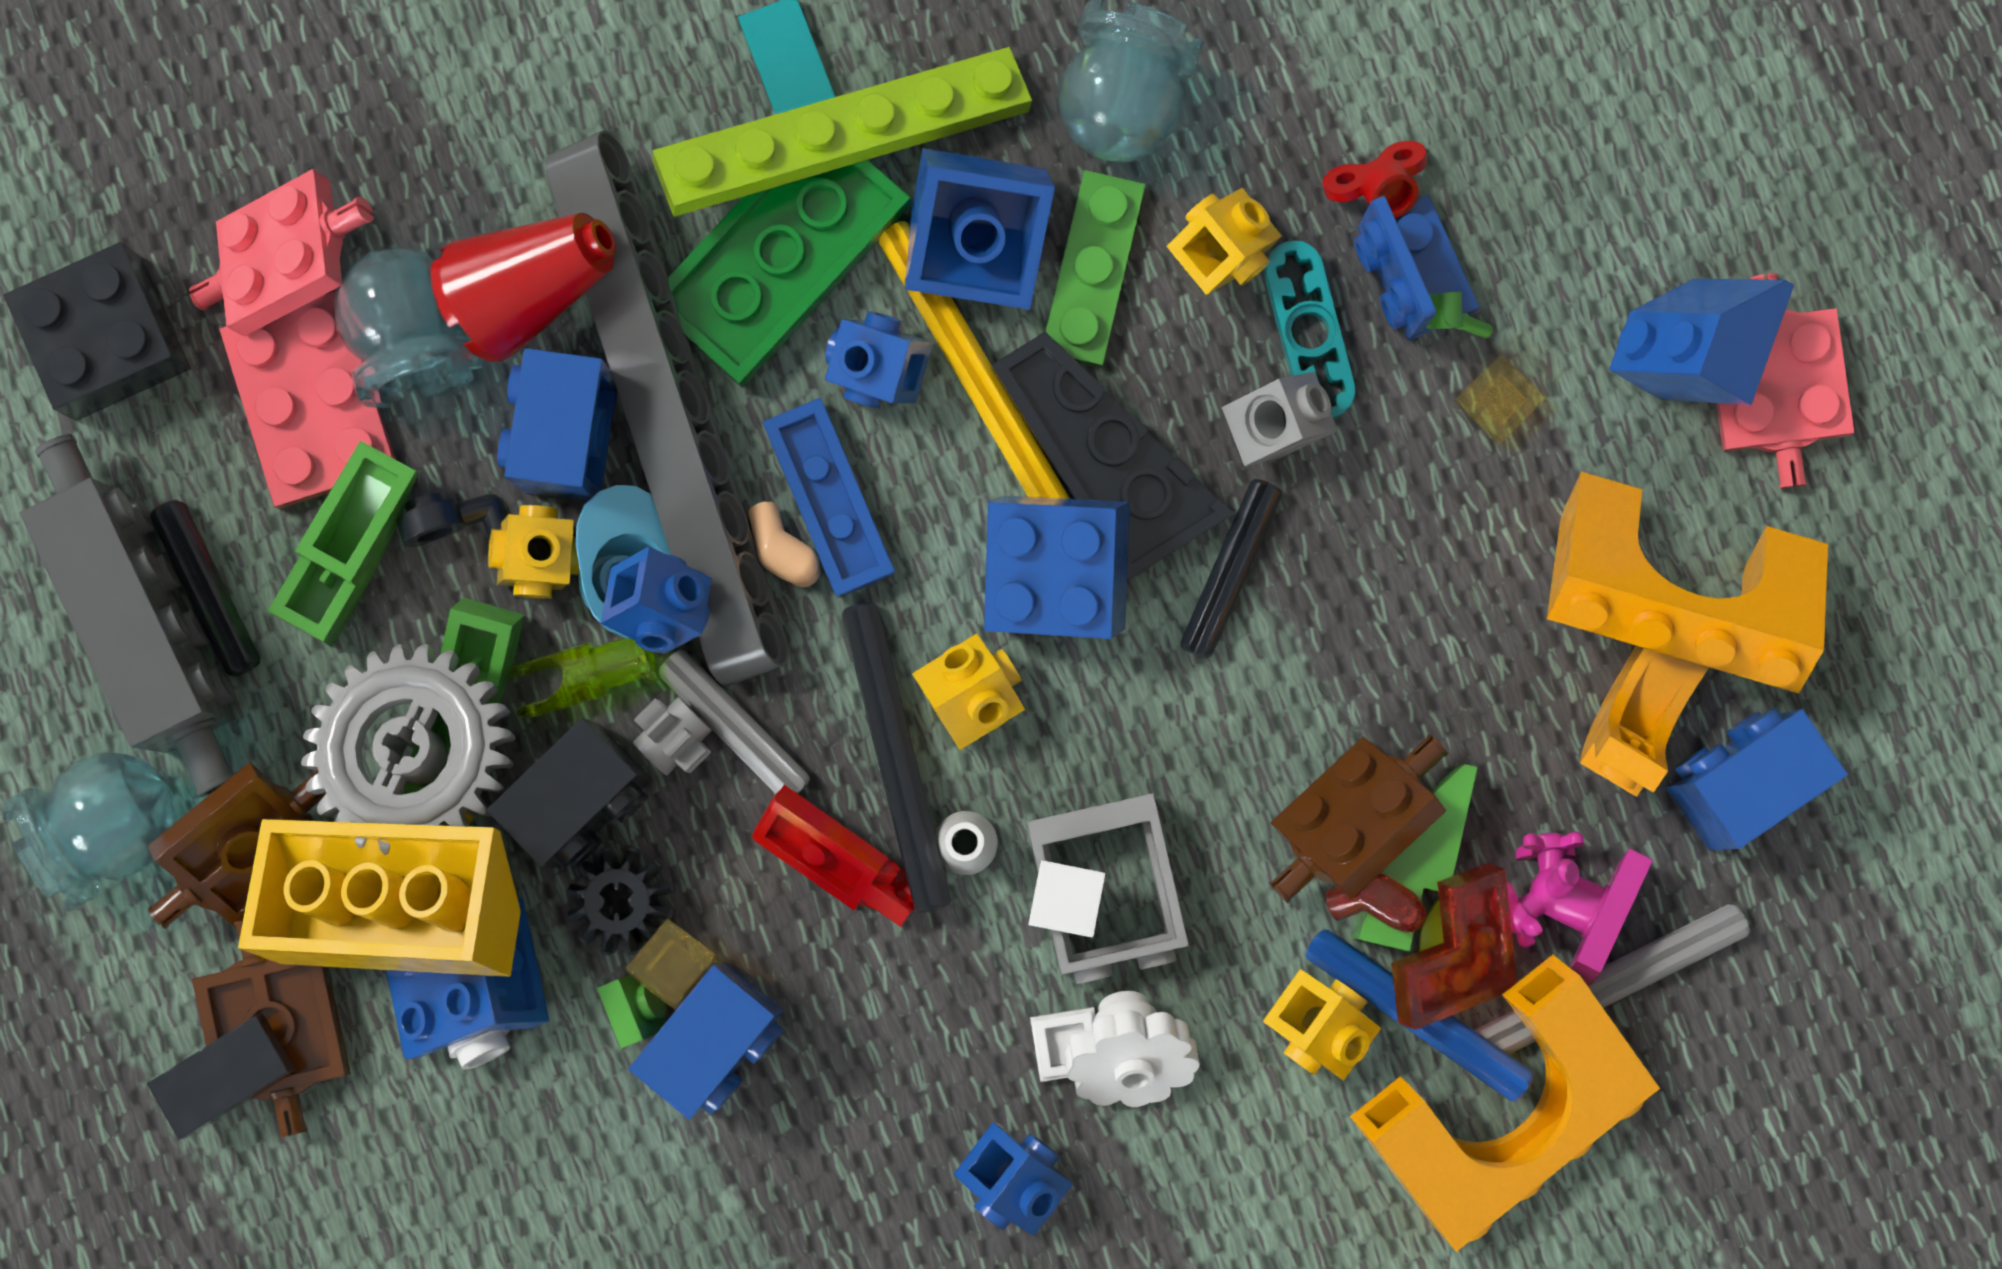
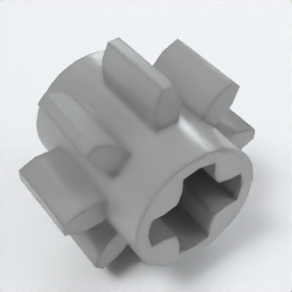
M679 696L668 707L655 698L634 719L644 731L633 741V744L666 776L677 765L686 773H691L711 753L701 742L712 731L711 727Z

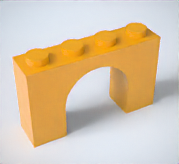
M1581 471L1560 520L1547 619L1799 694L1824 651L1828 544L1766 526L1746 563L1742 577L1741 595L1731 598H1712L1686 591L1665 579L1645 558L1638 540L1643 489Z
M1551 955L1502 994L1539 1045L1545 1061L1546 1075L1542 1095L1531 1115L1519 1127L1502 1137L1490 1141L1471 1142L1455 1138L1448 1133L1422 1097L1401 1076L1350 1116L1426 1218L1456 1252L1467 1243L1485 1235L1491 1228L1492 1223L1520 1201L1536 1194L1543 1182L1571 1160L1587 1153L1594 1141L1619 1121L1629 1118L1638 1112L1644 1101L1660 1089L1581 976L1555 955Z

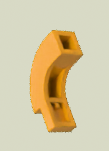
M1635 646L1593 721L1584 743L1580 764L1636 797L1643 787L1654 793L1668 772L1665 750L1670 734L1684 706L1709 667Z

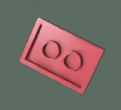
M338 290L325 294L246 336H242L227 327L219 329L275 508L282 509L328 494L360 441L396 460L348 304L342 291Z

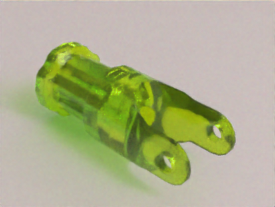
M621 638L598 646H594L591 642H586L516 665L508 671L509 677L517 678L549 668L563 669L560 688L547 699L519 708L517 714L522 718L536 717L607 696L608 689L636 680L644 679L647 683L658 681L659 674L653 652L642 649L631 638Z

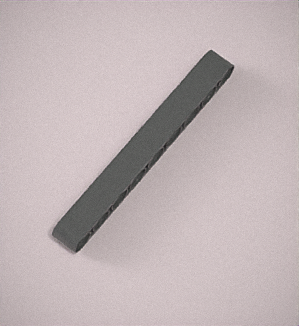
M606 130L600 131L548 155L545 164L546 174L560 217L581 212L589 214L594 219L604 222L614 236L616 252L614 254L613 268L585 294L670 553L684 560L687 566L712 578L707 603L710 615L703 634L698 636L708 667L715 679L724 686H731L787 664L789 657L787 639L763 566L759 561L756 545L687 336L682 333L683 329L678 316V309L629 160L618 139Z

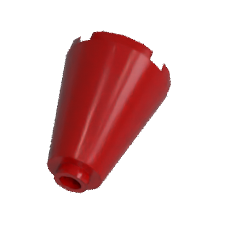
M582 212L455 240L439 250L443 252L442 257L432 262L430 272L433 294L440 313L449 328L459 323L465 333L472 339L463 345L473 355L487 362H502L516 355L612 270L616 242L612 232L604 222Z

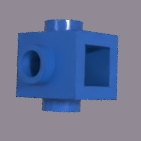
M867 311L865 320L841 319L840 327L832 333L826 347L825 359L829 366L825 381L846 387L843 395L845 399L870 407L879 408L882 400L890 403H916L933 342L901 332L904 321L878 312Z
M648 546L611 567L600 624L635 640L636 644L644 650L665 654L703 634L710 615L707 603L712 578L687 566V563L681 558L664 554Z
M994 1122L953 1174L979 1198L974 1208L990 1222L1002 1230H1005L1012 1222L1033 1236L1046 1219L1053 1214L1058 1203L1073 1185L1069 1179L1054 1167L1060 1156L1048 1145L1031 1133L1022 1142Z

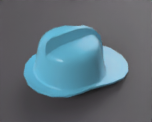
M614 485L597 492L584 505L577 522L576 549L580 569L578 575L579 592L585 605L591 610L592 615L599 623H601L611 567L648 546L664 554L671 555L652 495L637 486ZM602 625L606 630L614 634H617L623 638H629L613 629H610Z

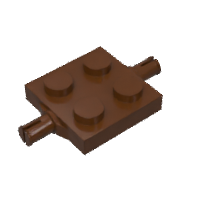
M1428 734L1423 742L1401 760L1397 757L1385 755L1363 736L1270 822L1285 841L1291 845L1293 853L1297 857L1282 873L1269 882L1272 889L1288 904L1313 878H1317L1320 881L1334 884L1352 900L1446 812L1438 798L1425 788L1421 781V778L1448 755L1446 749L1437 739Z
M249 762L147 845L154 861L169 872L177 883V886L153 906L148 907V912L159 925L161 924L162 928L167 929L171 923L193 905H197L201 908L216 911L233 926L234 922L243 920L262 819L315 821L309 810L318 804L326 793L320 795L311 794L306 790V784L319 771L317 770L291 791L286 787L274 784Z
M243 920L234 922L239 940ZM241 950L243 960L237 961L223 972L192 979L206 1046L252 1017L264 1014L293 1064L295 1071L256 1094L252 1099L273 1100L280 1138L307 1132L299 1093L306 1091L317 1082L351 1074L329 969L323 966L279 964Z

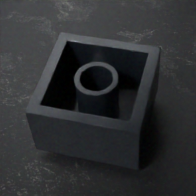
M122 242L3 294L53 410L75 421L191 370L143 258Z
M581 718L486 811L540 867L561 868L563 866L566 868L571 864L576 868L602 844L603 841L596 835L602 827L610 820L613 822L617 819L620 823H623L647 801L649 796L642 789L652 778L601 725Z

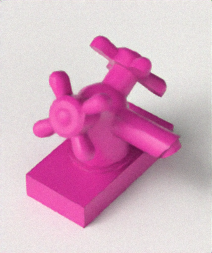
M1571 832L1564 836L1559 833L1527 834L1523 838V846L1517 848L1515 856L1516 860H1531L1538 857L1539 873L1532 880L1530 892L1518 899L1514 887L1507 881L1500 886L1499 894L1492 899V907L1500 912L1505 925L1513 933H1516L1519 945L1524 948L1535 944L1533 937L1543 932L1541 925L1536 920L1542 914L1581 933L1580 938L1582 940L1569 967L1581 976L1589 988L1601 973L1653 860L1629 848L1617 864L1608 885L1606 884L1602 887L1580 877L1578 866L1574 861L1563 859L1576 857L1574 848L1584 845V838L1581 833Z

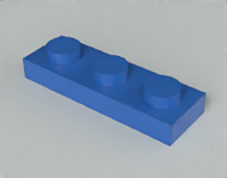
M821 397L763 421L762 423L837 599L895 575L894 568Z

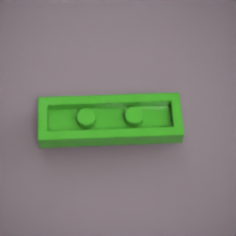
M1084 170L1046 332L1078 363L1102 368L1145 184Z

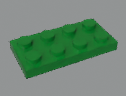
M869 160L743 196L668 277L670 289L678 309L677 312L683 329L682 333L743 388L879 241L884 230L896 223L912 205L911 198Z

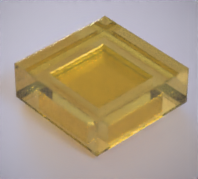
M1501 354L1454 401L1499 445L1546 397Z
M667 918L625 969L632 978L673 1009L677 1010L713 965L719 964L720 960L715 953Z

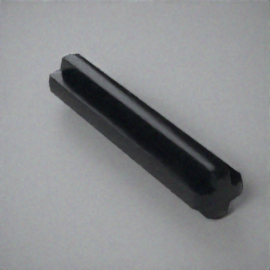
M1253 479L1247 488L1180 642L1181 648L1195 656L1208 659L1214 653L1282 497V490L1272 483Z
M176 499L159 505L151 511L150 518L225 673L234 677L251 671L260 664V657L186 504Z

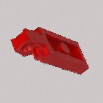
M786 785L782 786L773 797L752 833V840L852 910H855L858 905L877 910L901 927L915 910L905 870H901L893 860H889L886 855Z

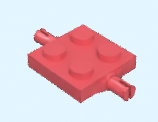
M311 169L216 221L220 268L217 274L189 288V291L192 292L189 294L192 302L200 310H206L224 299L226 327L242 336H246L342 286L340 254L345 234L373 221L374 216L371 215L373 213L371 205L366 199L359 196L346 205L335 209L332 201L330 179Z
M1768 273L1765 278L1764 274L1750 279L1777 280L1778 274ZM1837 308L1804 313L1785 310L1752 405L1716 403L1723 452L1752 448L1770 453L1776 452L1780 481L1779 489H1788L1792 486L1797 488L1807 485L1801 449L1818 440L1850 437L1854 434Z

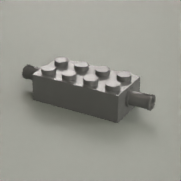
M66 434L50 439L38 446L35 453L40 458L57 494L19 512L129 746L131 748L168 753L177 748L197 789L198 797L208 796L234 775L213 730L235 720L229 706L230 703L236 701L233 686L219 666L214 669L210 667L201 648L209 644V638L197 614L193 610L184 612L174 590L182 587V582L168 555L165 553L157 555L148 534L155 531V526L150 518V512L138 496L130 499L129 494L122 492L119 488H113L93 479L77 446L75 436Z

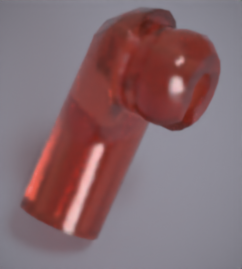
M1378 874L1352 900L1337 887L1326 891L1328 910L1337 921L1367 912L1390 928L1410 933L1418 930L1426 919V910L1420 898L1412 890L1385 874Z

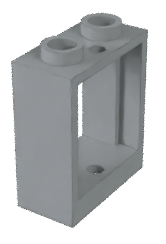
M1154 793L1027 822L1037 872H1039L1041 860L1052 862L1048 844L1141 824L1166 933L1073 954L1069 934L1051 929L1060 973L1063 975L1074 972L1076 984L1114 976L1112 963L1137 958L1139 969L1176 962L1174 949L1189 946Z

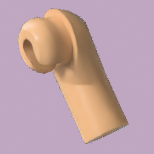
M761 502L753 505L748 510V516L759 561L762 566L772 574L797 587L803 588L813 585L821 574L817 553L810 546L784 531L779 507L776 503Z

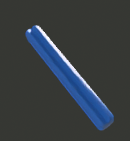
M1324 929L1320 931L1310 943L1305 954L1307 960L1348 986L1370 1004L1508 1100L1517 1102L1522 1098L1533 1081L1534 1074L1532 1070L1330 930Z

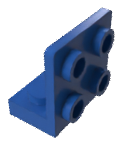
M1429 194L1418 198L1414 206L1406 214L1398 218H1394L1384 196L1372 200L1357 227L1360 236L1355 237L1353 241L1357 256L1365 271L1370 273L1376 270L1386 293L1379 295V301L1390 327L1393 330L1402 327L1408 341L1435 330L1426 328L1436 315V309L1429 294L1462 292V313L1470 315L1477 312L1480 307Z
M518 898L521 914L511 977L386 970L405 1059L421 1058L485 1031L532 1029L550 1021L523 898Z

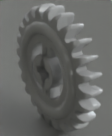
M401 644L393 647L388 663L384 661L380 654L372 651L367 656V671L364 673L352 664L348 665L345 668L348 685L343 688L337 684L329 683L326 686V692L332 699V704L330 706L315 705L312 708V714L322 721L321 727L308 729L303 734V739L317 745L316 751L308 753L302 758L301 765L308 769L319 771L306 784V790L311 794L320 795L326 793L317 806L318 814L329 818L338 813L335 822L450 825L469 827L464 815L467 810L484 817L491 816L486 811L488 807L481 799L480 794L482 791L503 794L506 791L501 783L490 776L491 770L512 768L514 766V762L507 756L496 752L495 747L513 742L515 735L507 729L493 727L494 723L508 717L510 710L505 705L499 703L485 704L497 694L498 687L490 681L479 682L473 685L481 674L480 668L474 663H467L455 671L459 663V657L451 650L443 652L434 662L435 653L428 644L419 646L411 660L408 650ZM411 703L405 717H396L385 722L374 736L372 744L373 757L381 769L374 784H372L364 770L362 747L366 732L379 715L393 706ZM438 713H440L449 728L451 748L448 760L445 743L438 734L431 730ZM407 746L420 747L415 758L410 756L403 757ZM436 778L434 782L418 792L400 795L406 782L413 785L429 783ZM355 838L356 845L359 848H363L367 839ZM378 840L381 852L387 855L390 844Z

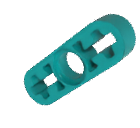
M1287 241L1277 246L1271 252L1268 258L1270 263L1264 270V278L1290 376L1315 372L1314 365L1302 371L1299 361H1316L1325 357L1330 352L1334 353L1336 362H1326L1323 368L1328 383L1330 385L1340 384L1342 392L1334 398V407L1331 408L1333 420H1336L1352 404L1355 396V384L1323 262L1319 253L1311 245L1302 241ZM1286 256H1294L1298 265H1309L1311 271L1305 273L1302 278L1304 296L1307 298L1317 292L1320 302L1304 301L1296 304L1289 310H1285L1283 301H1293L1295 298L1290 278L1279 279L1276 271L1284 267ZM1305 315L1319 318L1327 330L1326 341L1321 346L1313 349L1303 348L1298 345L1291 333L1292 323L1297 318Z

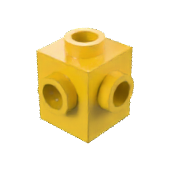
M1241 188L1220 200L1212 193L1200 201L1185 216L1189 224L1166 247L1203 292L1208 295L1234 279L1243 286L1257 276L1270 263V260L1264 253L1282 235L1270 222L1269 215L1264 207L1256 200L1250 198L1245 190Z
M538 505L519 506V515L509 514L501 522V530L492 529L490 534L488 567L498 568L497 585L514 587L513 596L531 599H552V590H562L569 585L570 575H579L580 572L576 536H573L574 520L558 519L557 508ZM540 538L549 543L551 550L547 560L538 561L530 556L528 543L531 539Z
M977 633L962 643L949 648L941 656L912 673L959 750H962L990 731L997 729L1003 723L1025 710L1012 688L1022 681L1014 665L1002 648L991 654Z
M1302 969L1297 972L1262 1021L1290 1042L1283 1052L1290 1059L1314 1076L1323 1066L1343 1081L1354 1066L1364 1058L1371 1042L1381 1030V1027L1361 1012L1367 1004L1363 997L1337 979L1328 988Z

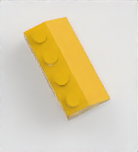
M262 819L238 949L279 964L511 977L521 910L501 832L489 827ZM355 838L367 839L363 848H359L356 845ZM378 840L390 844L387 855L381 852Z

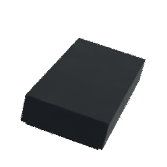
M261 1014L252 1017L151 1080L147 1085L175 1135L180 1140L189 1137L295 1071V1068L265 1015Z

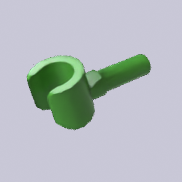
M1462 292L1429 294L1436 309V315L1427 325V329L1455 328L1482 338L1491 336L1493 332L1491 324L1472 317L1467 313H1462Z

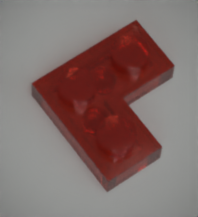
M1487 863L1437 882L1444 942L1391 962L1398 1023L1416 1030L1502 996V994L1517 983L1506 869Z

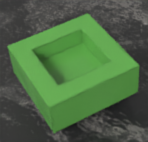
M646 970L622 977L597 988L621 1049L656 1035L666 1023L664 1017L666 1008L663 996L658 987L653 982H650Z

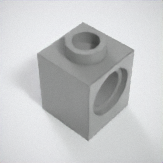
M1315 372L1279 378L1222 407L1244 466L1281 458L1338 431L1331 415L1330 399L1324 388L1319 384ZM1283 410L1286 415V424L1283 419Z

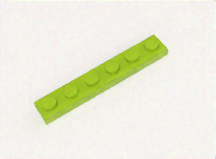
M1006 47L653 150L652 162L673 217L1021 115L1029 112L1032 99L1010 47Z

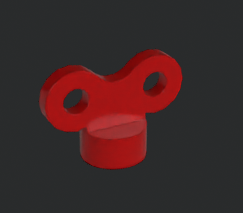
M1401 141L1385 148L1377 159L1369 163L1345 164L1335 167L1323 177L1322 184L1325 196L1336 202H1349L1363 196L1368 205L1372 200L1384 196L1394 218H1398L1406 214L1417 201L1419 187L1412 176L1422 172L1427 166L1428 157L1425 146L1415 141Z

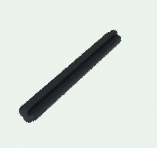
M858 603L845 608L842 612V619L913 906L918 913H928L950 905L951 896L879 608L875 603Z

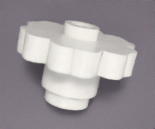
M1120 991L1105 997L1098 1006L1099 1012L1094 1018L1093 1031L1078 1032L1072 1035L1069 1041L1070 1046L1064 1052L1067 1077L1075 1081L1076 1094L1081 1098L1090 1099L1091 1102L1100 1106L1110 1105L1121 1100L1126 1106L1140 1107L1149 1102L1154 1103L1166 1100L1171 1093L1170 1087H1182L1190 1084L1193 1081L1194 1073L1200 1066L1196 1041L1190 1038L1188 1024L1180 1019H1174L1172 1015L1166 1012H1157L1149 1004V1000L1145 995L1135 991Z

